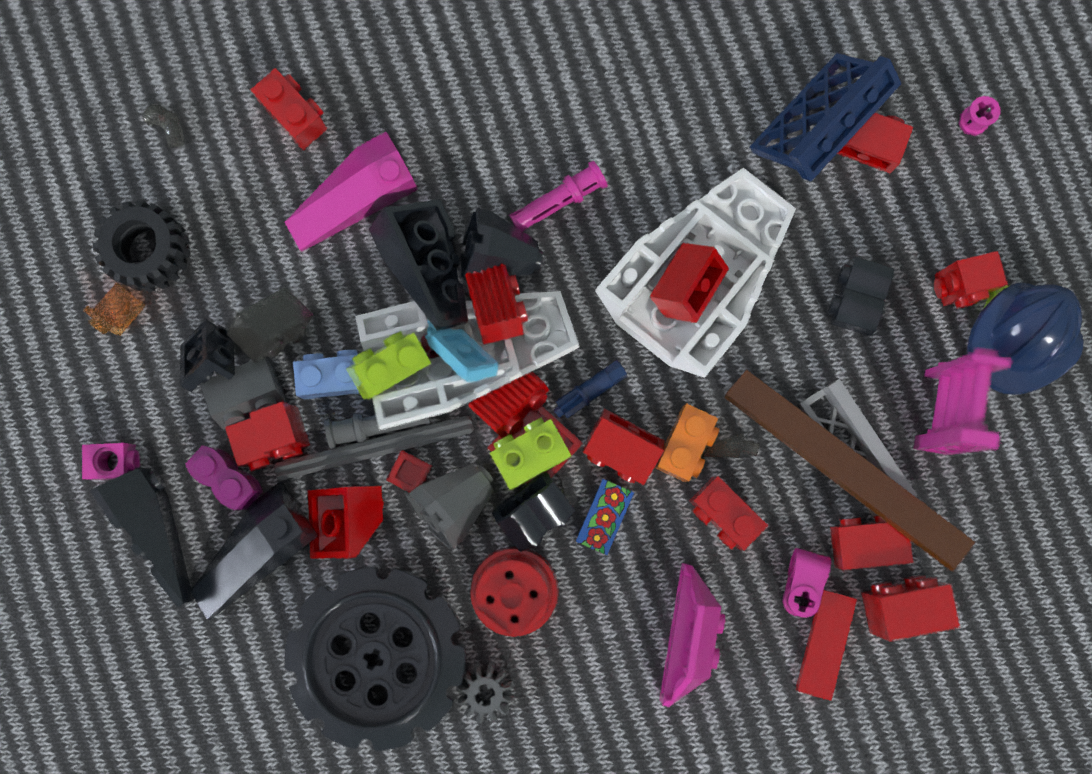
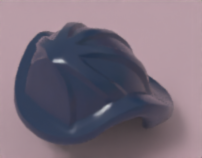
M1022 282L1012 284L999 292L977 317L969 335L967 355L974 353L975 349H989L997 351L999 358L1011 360L1010 367L991 373L989 388L997 392L1020 395L1041 389L1068 372L1082 354L1084 341L1080 331L1082 325L1081 305L1072 290L1059 285L1046 284L1035 286Z

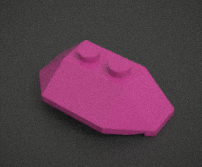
M685 563L681 564L659 698L662 706L670 707L709 679L711 669H717L720 649L715 648L717 634L722 635L725 625V614L721 613L720 604L694 567Z

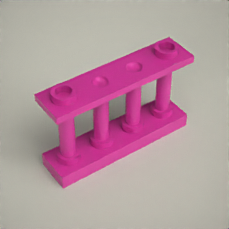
M975 349L974 353L949 362H939L938 366L925 370L924 377L939 379L932 429H928L927 434L915 436L913 449L943 455L998 449L1000 434L987 432V425H984L991 373L1010 367L1011 360L999 358L998 352L994 350Z

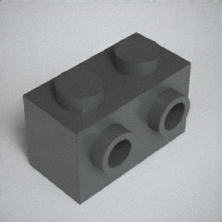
M265 356L235 367V375L230 380L218 374L211 377L206 383H201L210 416L223 430L227 426L250 419L249 413L280 402L286 403L276 370Z

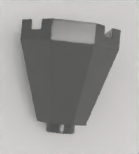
M471 464L419 485L405 497L416 515L428 523L429 526L427 528L448 549H454L466 538L494 490L491 486L493 478L484 467L479 466L476 468Z

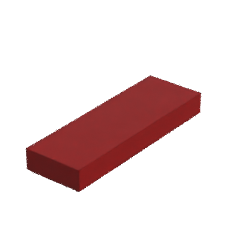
M823 590L820 607L814 614L795 689L798 692L832 701L857 599Z

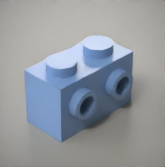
M357 350L338 351L337 357L324 358L323 354L320 353L303 355V361L293 362L296 396L306 400L360 394L345 369L354 364L352 358L358 355Z

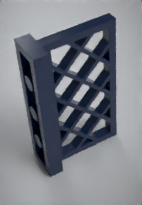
M836 53L749 146L753 154L798 171L801 178L811 182L902 84L890 58L879 56L875 62H870ZM840 66L847 68L846 71L832 76ZM860 77V78L854 83V78ZM848 82V86L832 91L833 86ZM825 90L824 95L810 100L815 93ZM839 100V101L832 107V102ZM825 105V110L810 115V110ZM802 114L803 118L788 123L794 116ZM803 129V134L788 139V134ZM780 137L779 143L766 147L771 140Z

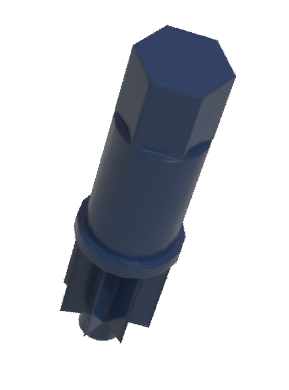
M617 360L581 385H576L574 389L556 400L555 402L558 407L553 409L554 413L558 418L564 415L568 419L585 406H589L591 401L627 377L625 369Z

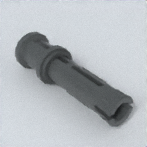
M354 413L351 418L331 421V419L324 420L325 434L330 449H335L338 444L352 441L362 443L368 440V436L430 424V418L427 417L380 430L376 414L363 417V414Z

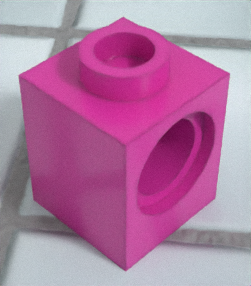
M135 444L82 445V479H114L140 467V455L136 450ZM115 453L118 458V464L115 469L111 470L108 466V459Z

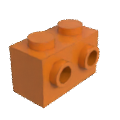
M685 404L681 408L664 445V452L654 468L683 482H689L691 477L697 478L705 463V459L701 458L705 446L712 447L720 429L715 427L718 418L689 404Z

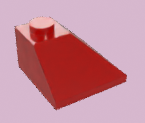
M382 486L308 490L309 522L318 534V537L310 542V559L357 557L383 521L384 501L382 498Z

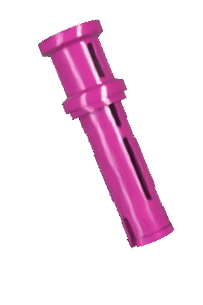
M591 161L588 163L589 167L572 177L570 175L564 177V180H562L563 184L554 190L544 194L520 210L509 214L514 226L524 231L571 202L575 204L582 202L584 196L599 187L602 189L608 187L598 165Z

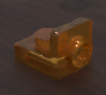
M116 282L95 308L87 305L83 311L91 317L88 321L89 324L99 332L106 334L109 331L120 336L146 305L124 286Z

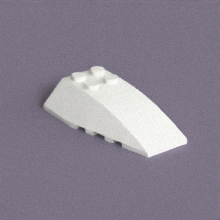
M742 168L711 189L707 195L699 200H695L685 210L660 224L653 232L638 239L595 291L615 323L671 367L705 378L746 327L751 316L750 313L760 295L764 280L774 262L773 259L783 241L796 208L746 169ZM682 243L715 247L729 267L728 272L697 323L664 317L649 297Z
M561 291L520 293V295L515 296L516 302H524L528 321L522 323L524 335L484 345L472 302L465 301L468 322L451 329H463L498 362L497 376L484 378L477 382H465L441 357L429 358L431 364L373 397L379 429L450 412L578 349L579 344ZM415 301L355 316L364 351L369 348L373 352L385 346L383 340L398 331H401L403 335L414 332L420 342L421 337L427 333L428 329L427 321L429 319Z

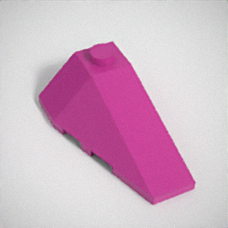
M384 132L358 146L285 221V224L299 250L302 252L418 189L398 150L387 132Z

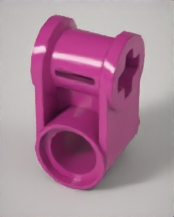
M795 548L790 560L788 579L782 600L783 606L789 614L807 618L813 616L818 611L823 589L830 573V557ZM803 594V598L808 600V604L799 608V604L794 602V598Z

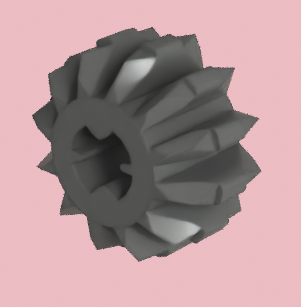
M493 662L489 663L485 673L481 664L476 663L474 665L476 676L470 671L465 670L464 680L467 683H461L460 686L456 687L457 691L466 694L457 699V704H470L464 713L466 717L471 716L474 711L479 712L477 723L483 722L485 713H488L492 723L497 722L496 709L501 714L507 715L509 708L504 702L511 703L515 700L514 694L505 692L514 687V681H501L507 674L505 668L501 669L497 675L493 674L495 663ZM481 685H488L487 690L490 687L494 689L490 700H484V695L481 698L478 696Z

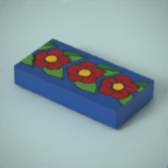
M602 479L576 542L608 555L634 492Z

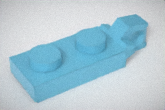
M429 320L427 321L428 329L425 338L428 344L465 382H477L484 378L497 376L498 362L463 329L452 330L448 328L437 331Z

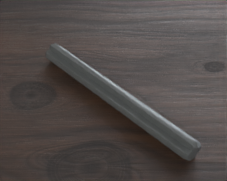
M467 415L366 440L362 443L358 442L278 462L274 465L275 475L278 480L282 481L470 434L474 431L472 419Z

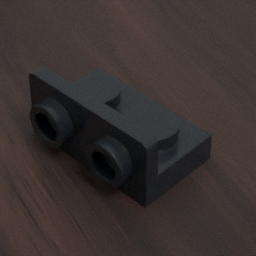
M207 319L180 345V386L190 392L200 383H206L212 377L214 371L229 380L235 375L234 338L225 327L216 326Z

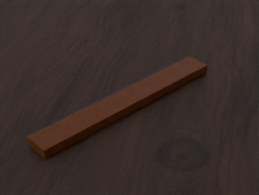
M748 370L741 375L725 394V399L951 572L958 567L976 543Z

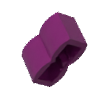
M201 446L185 463L190 475L197 482L211 487L216 499L230 509L247 510L263 493L260 483L251 474L238 470L234 459L219 448Z

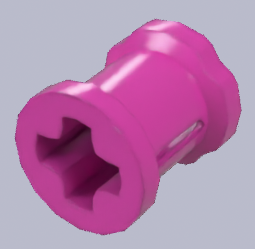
M989 96L976 98L970 107H967L960 114L959 126L961 130L973 136L982 134L988 126L998 120L1000 116L998 102Z

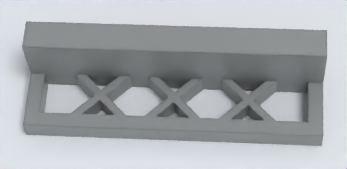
M840 379L831 382L798 404L806 415L822 427H824L822 423L828 424V431L833 434L834 426L846 428L851 435L849 442L851 449L854 450L856 443L861 451L854 450L855 452L865 457L867 461L915 497L917 496ZM825 396L832 407L830 420L818 418L810 405ZM836 414H837V416L839 417V419L841 420V422L835 421V420H836ZM866 507L873 518L877 516L876 513Z

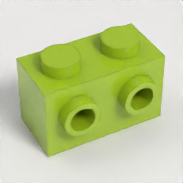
M398 331L384 339L383 343L385 346L373 352L369 348L352 358L354 364L345 369L363 399L375 397L431 364L414 332L403 335L401 331Z
M539 418L524 427L526 433L514 439L512 435H508L493 444L496 450L490 452V455L510 490L571 458L570 452L551 419L544 423L543 419Z

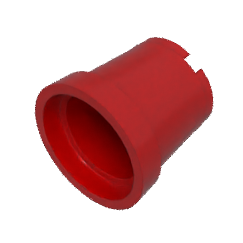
M516 546L496 550L484 558L474 572L470 587L471 602L480 621L498 634L513 637L532 633L542 627L552 616L559 595L557 577L548 561L530 549L520 552ZM507 571H512L514 573V577L512 579H507L505 577V573ZM531 590H536L538 592V596L536 598H531L529 596V592ZM492 595L495 598L494 603H487L486 597ZM514 614L519 617L517 623H513L510 620V617Z

